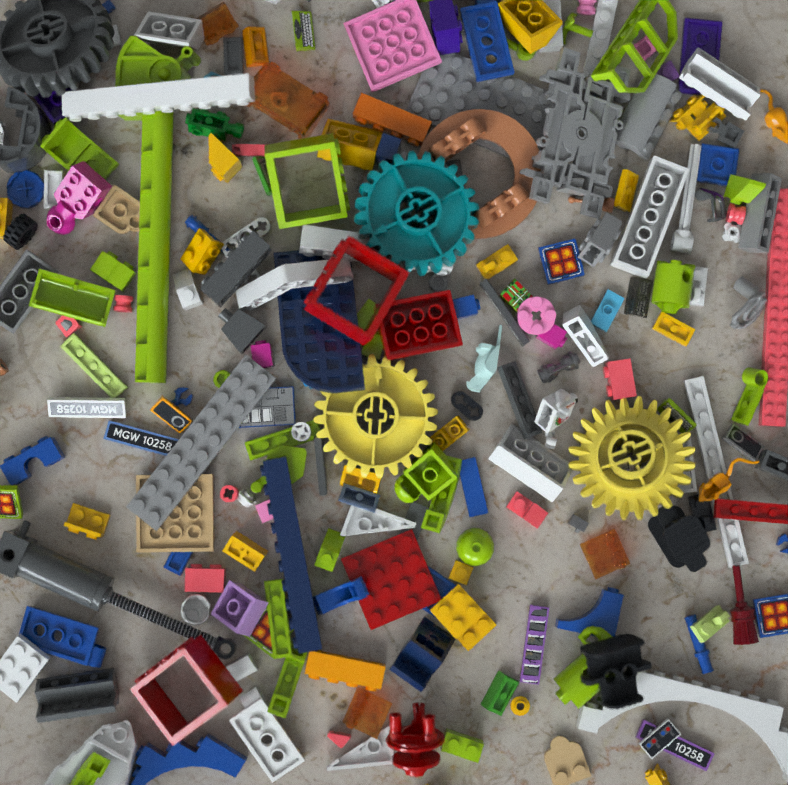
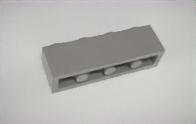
M772 173L752 174V180L765 183L766 186L750 203H746V215L742 224L738 248L749 253H768L782 178Z

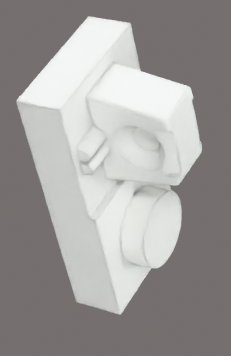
M695 267L690 305L704 306L708 268Z

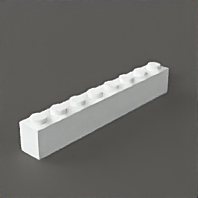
M303 225L299 253L309 257L317 255L322 256L324 259H330L332 255L335 257L333 251L341 239L346 240L348 236H351L365 246L370 239L358 238V232ZM346 253L342 257L348 258L350 262L357 261ZM443 263L442 270L436 274L440 276L450 275L453 266L449 267ZM429 266L426 273L433 272Z

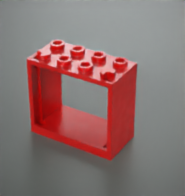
M348 236L346 240L341 239L334 249L333 254L335 257L331 256L323 268L326 272H322L313 286L316 289H312L303 302L307 304L304 310L365 346L372 340L410 272L351 236ZM345 253L392 281L365 330L317 302Z
M202 635L195 639L190 637L134 680L136 685L130 689L172 746L227 707L243 692V689ZM182 656L187 659L217 699L216 702L189 722L184 719L154 679Z

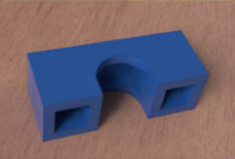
M48 436L39 439L37 441L38 444L34 447H31V445L20 451V455L16 457L12 455L3 460L4 464L0 465V468L10 485L17 486L32 477L28 465L35 457L42 461L44 467H50L66 458L55 437L48 438Z

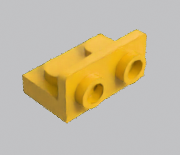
M73 503L67 522H64L63 526L68 527L70 532L79 534V531L87 533L86 537L97 540L98 537H104L111 515Z

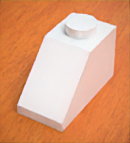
M190 269L172 275L176 292L184 310H189L203 304Z

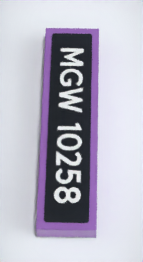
M643 719L635 737L642 740L657 725ZM680 736L663 749V751L707 771L715 754Z

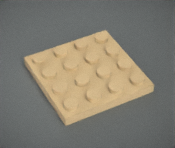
M202 474L158 531L154 530L136 515V553L215 551L214 474ZM136 475V494L151 475Z

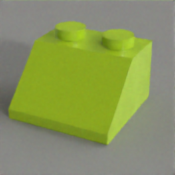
M435 442L423 451L424 455L422 457H415L411 461L412 466L410 468L405 467L403 471L404 475L428 501L458 478L448 457Z

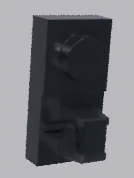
M699 494L688 496L692 516L698 518L706 532L717 530L710 501L699 502Z

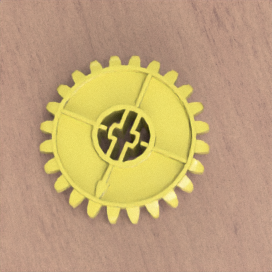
M641 396L636 398L633 408H629L627 399L623 397V399H620V409L617 410L611 401L607 400L605 402L607 414L603 415L594 407L592 408L594 423L584 418L580 420L586 434L573 432L574 440L581 444L580 447H569V453L579 458V460L569 462V468L581 472V474L572 478L573 483L577 485L585 484L586 487L581 490L580 495L584 498L593 495L595 497L592 501L593 508H598L605 504L607 516H611L615 510H620L622 520L628 518L629 512H634L637 520H642L645 510H648L654 517L658 516L657 506L661 504L664 508H672V502L669 497L672 495L675 498H682L684 493L678 485H689L692 481L690 477L683 474V472L694 470L696 464L691 461H685V458L695 453V447H683V444L690 439L691 433L684 432L678 435L677 431L681 428L683 420L679 418L670 424L668 420L670 419L671 408H666L660 415L656 414L657 400H653L647 410L643 409ZM622 445V450L615 452ZM632 452V455L636 456V460L631 461L630 457L627 458V453ZM649 461L648 464L640 470L641 463Z

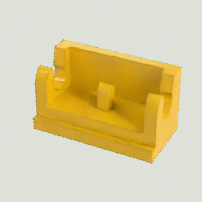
M344 465L340 486L346 483L377 494L381 478L378 479L376 473L369 472L364 478L361 476V469L355 468L349 473L346 471L347 465Z
M238 531L230 537L222 550L254 572L269 552Z

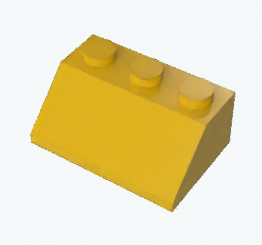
M503 0L498 3L503 25L530 54L545 47L563 23L543 0Z
M328 118L321 135L333 133L334 139L338 138L341 154L337 155V158L341 157L342 164L359 167L363 170H373L376 152L383 132ZM330 149L318 151L317 157L332 161Z

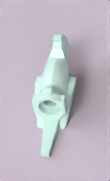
M499 325L496 346L480 343L476 347V352L479 355L475 362V376L470 382L466 381V386L471 391L480 393L496 372L502 325Z

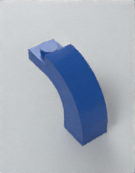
M361 576L314 595L313 601L318 615H322L347 603L362 600L368 597L369 593Z

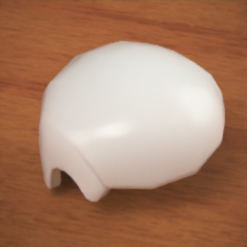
M190 595L181 606L183 621L192 626L201 625L209 617L211 604L203 595Z

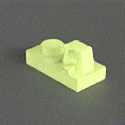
M717 605L691 625L690 628L699 642L703 643L730 621L728 619L730 615L726 610L723 611L720 605Z

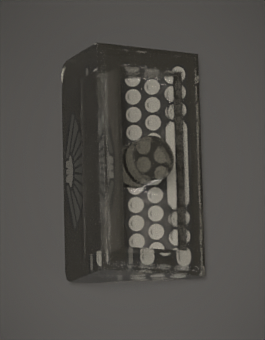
M630 277L624 314L647 318L653 287L652 280L642 277Z

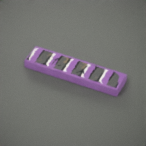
M529 606L520 682L539 685L549 607Z

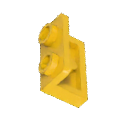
M199 228L180 260L192 272L206 275L224 244L221 241L214 240L204 229Z

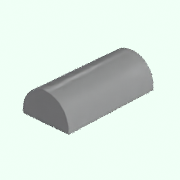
M28 249L25 250L0 285V325L13 334L33 308L29 306L39 269L59 273V271Z

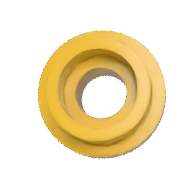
M516 696L512 699L510 708L515 715L523 716L529 711L530 703L527 698ZM523 703V709H517V704Z

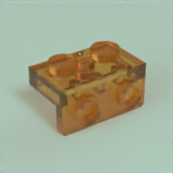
M224 1L196 18L202 20L205 38L203 42L206 46L217 43L220 38L232 34L239 27Z

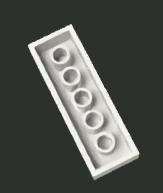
M653 156L650 159L610 266L644 279L650 275L690 169L657 156Z

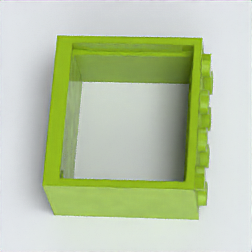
M333 133L265 145V159L279 229L348 217L347 211L351 210L348 194L344 195V192H347L345 176L340 175L344 173L341 157L337 158V155H340L341 152L338 138L334 139ZM330 149L340 204L285 214L275 158Z

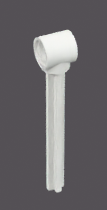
M690 144L687 168L690 170L684 185L679 227L673 233L670 245L671 251L687 254L691 253L694 236L690 232V224L701 146L699 144Z

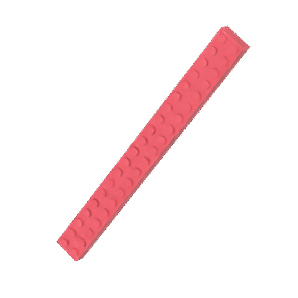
M780 188L769 252L767 254V302L765 303L762 370L767 372L768 381L763 390L759 408V426L786 427L788 388V189Z

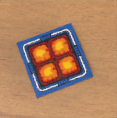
M576 238L538 248L547 285L585 276L582 261L578 258L579 250Z
M788 593L752 599L759 638L788 634Z

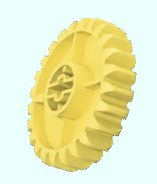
M370 354L368 363L363 365L365 390L343 393L320 391L326 397V401H316L314 403L316 408L324 412L323 415L314 417L313 422L325 427L316 436L317 438H329L330 440L324 446L323 451L331 452L336 449L337 454L333 462L339 464L347 459L346 471L349 473L359 465L361 466V476L364 478L368 475L370 468L375 469L378 479L382 478L384 467H388L395 476L398 474L397 463L401 462L405 467L410 468L412 466L409 458L411 454L418 458L424 455L418 447L419 444L428 446L432 444V440L425 435V432L437 430V425L429 422L428 418L436 416L438 410L427 407V404L435 399V395L431 393L423 394L422 391L428 385V381L421 380L416 383L414 379L417 376L418 370L413 368L405 373V361L402 359L393 367L391 366V360L387 361L386 355L381 364H377L375 355ZM374 398L380 399L379 414H384V419H379L378 435L372 434V419L367 417L368 413H373ZM370 399V409H366L364 413V419L366 423H369L368 433L360 428L357 417L363 418V414L358 413V410L365 401ZM383 400H385L394 410V415H389V419H394V423L388 431L381 434V426L387 421V411L383 410Z

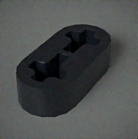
M458 391L452 395V405L468 419L476 421L482 417V407L466 393ZM455 396H464L463 401L467 405L464 406L461 403L457 405L455 403ZM470 406L472 409L477 407L479 409V416L471 417V411L467 407Z

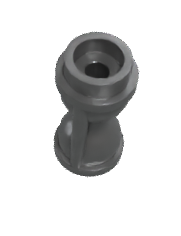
M569 351L561 358L560 363L542 365L537 370V373L543 383H551L552 380L557 378L560 371L578 369V364L581 362L576 353L573 354Z

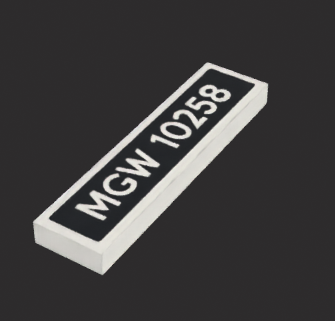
M48 397L47 399L49 417L126 418L127 415L125 398Z

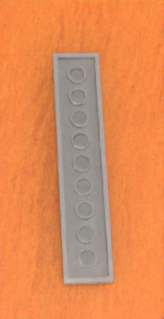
M245 355L126 507L154 530L158 531L277 378L249 356Z

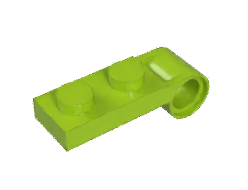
M751 367L746 368L742 373V380L747 385L731 418L732 421L749 426L753 418V414L768 381V374L765 370Z

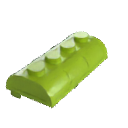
M39 269L29 306L105 327L115 290Z

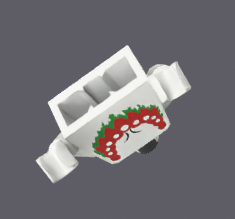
M560 389L542 399L534 422L545 431V436H547L545 447L555 449L557 439L553 438L555 436V428L570 417L574 405L578 402V397L574 393L569 394L564 389Z

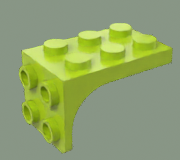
M66 117L63 120L60 119L55 124V129L51 134H47L41 141L40 147L68 171L73 165L84 161L106 180L119 165L118 162L83 134Z

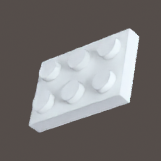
M19 634L0 659V690L17 703L51 657L22 634Z

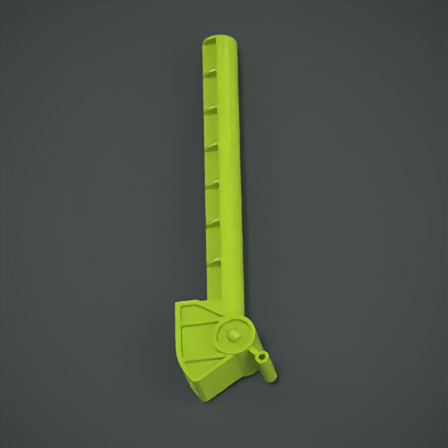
M130 36L122 47L117 59L115 87L191 79L188 71L193 66H198L201 63V58L191 47L185 46L181 50V55L175 60L170 56L162 55L136 36ZM155 111V114L146 115L142 112L136 113V116L121 114L118 116L125 121H142L135 382L166 383L174 112L163 113L162 111Z

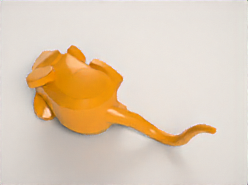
M760 89L761 93L769 96V111L764 117L766 125L772 129L773 137H777L788 144V120L785 111L781 107L774 108L771 93Z
M744 458L734 459L730 463L726 474L718 472L706 484L702 483L700 485L699 502L717 500L721 493H725L732 484L729 478L736 462L742 461L749 464H757L760 461H750Z

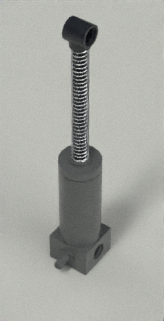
M23 521L19 532L16 530L3 532L0 539V573L10 578L21 577L97 612L108 602V604L111 603L115 607L122 608L125 612L129 611L132 615L135 614L139 618L142 617L146 621L149 620L153 624L156 623V626H162L163 629H169L170 632H176V634L187 637V639L190 637L195 639L202 635L221 659H229L236 652L237 646L233 639L221 636L216 638L212 634L209 635L205 631L202 632V630L193 628L185 624V622L182 623L178 619L176 620L175 617L171 618L168 614L164 615V613L162 614L158 610L155 611L151 607L149 608L144 606V604L135 602L134 599L131 600L127 596L124 597L120 593L117 594V592H113L112 587L114 578L38 545V540L26 535L31 525L30 522ZM225 643L230 645L231 652L224 653L221 650V645Z

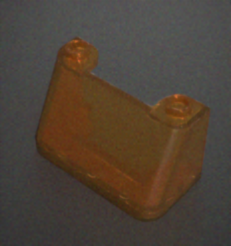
M272 61L270 63L266 62L253 77L255 102H249V105L246 106L250 108L253 104L255 110H260L288 128L290 132H294L298 135V139L310 137L330 106L328 97L322 92L316 93L281 71L280 66Z

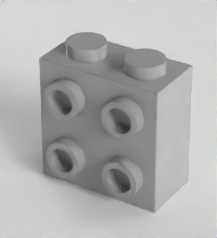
M607 212L603 218L598 217L587 233L586 239H584L579 247L581 252L578 258L592 267H595L598 262L602 263L606 255L613 248V243L621 234L622 230L619 228L623 222Z

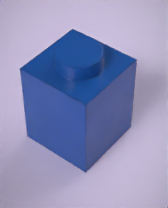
M474 294L453 299L457 320L478 315V310L481 309L479 299H475Z

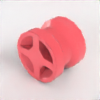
M730 203L726 213V222L734 221L742 225L746 215V206L737 207L735 204Z
M114 295L116 305L113 307V311L133 312L131 303L134 297Z

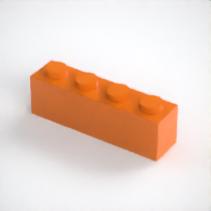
M364 93L360 94L353 111V118L357 123L361 125L369 124L378 132L386 131L391 136L408 140L407 143L418 147V145L422 146L432 124V121Z

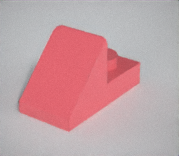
M516 491L506 506L537 529L548 514L539 505Z

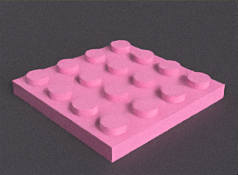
M396 0L343 23L372 93L442 63L416 0Z

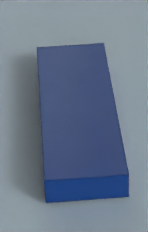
M476 457L462 460L460 479L469 517L487 514L488 509Z

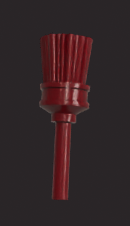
M733 565L737 599L735 607L730 610L731 622H733V644H755L759 642L754 624L756 619L754 616L755 610L753 607L748 606L747 601L744 599L740 565Z

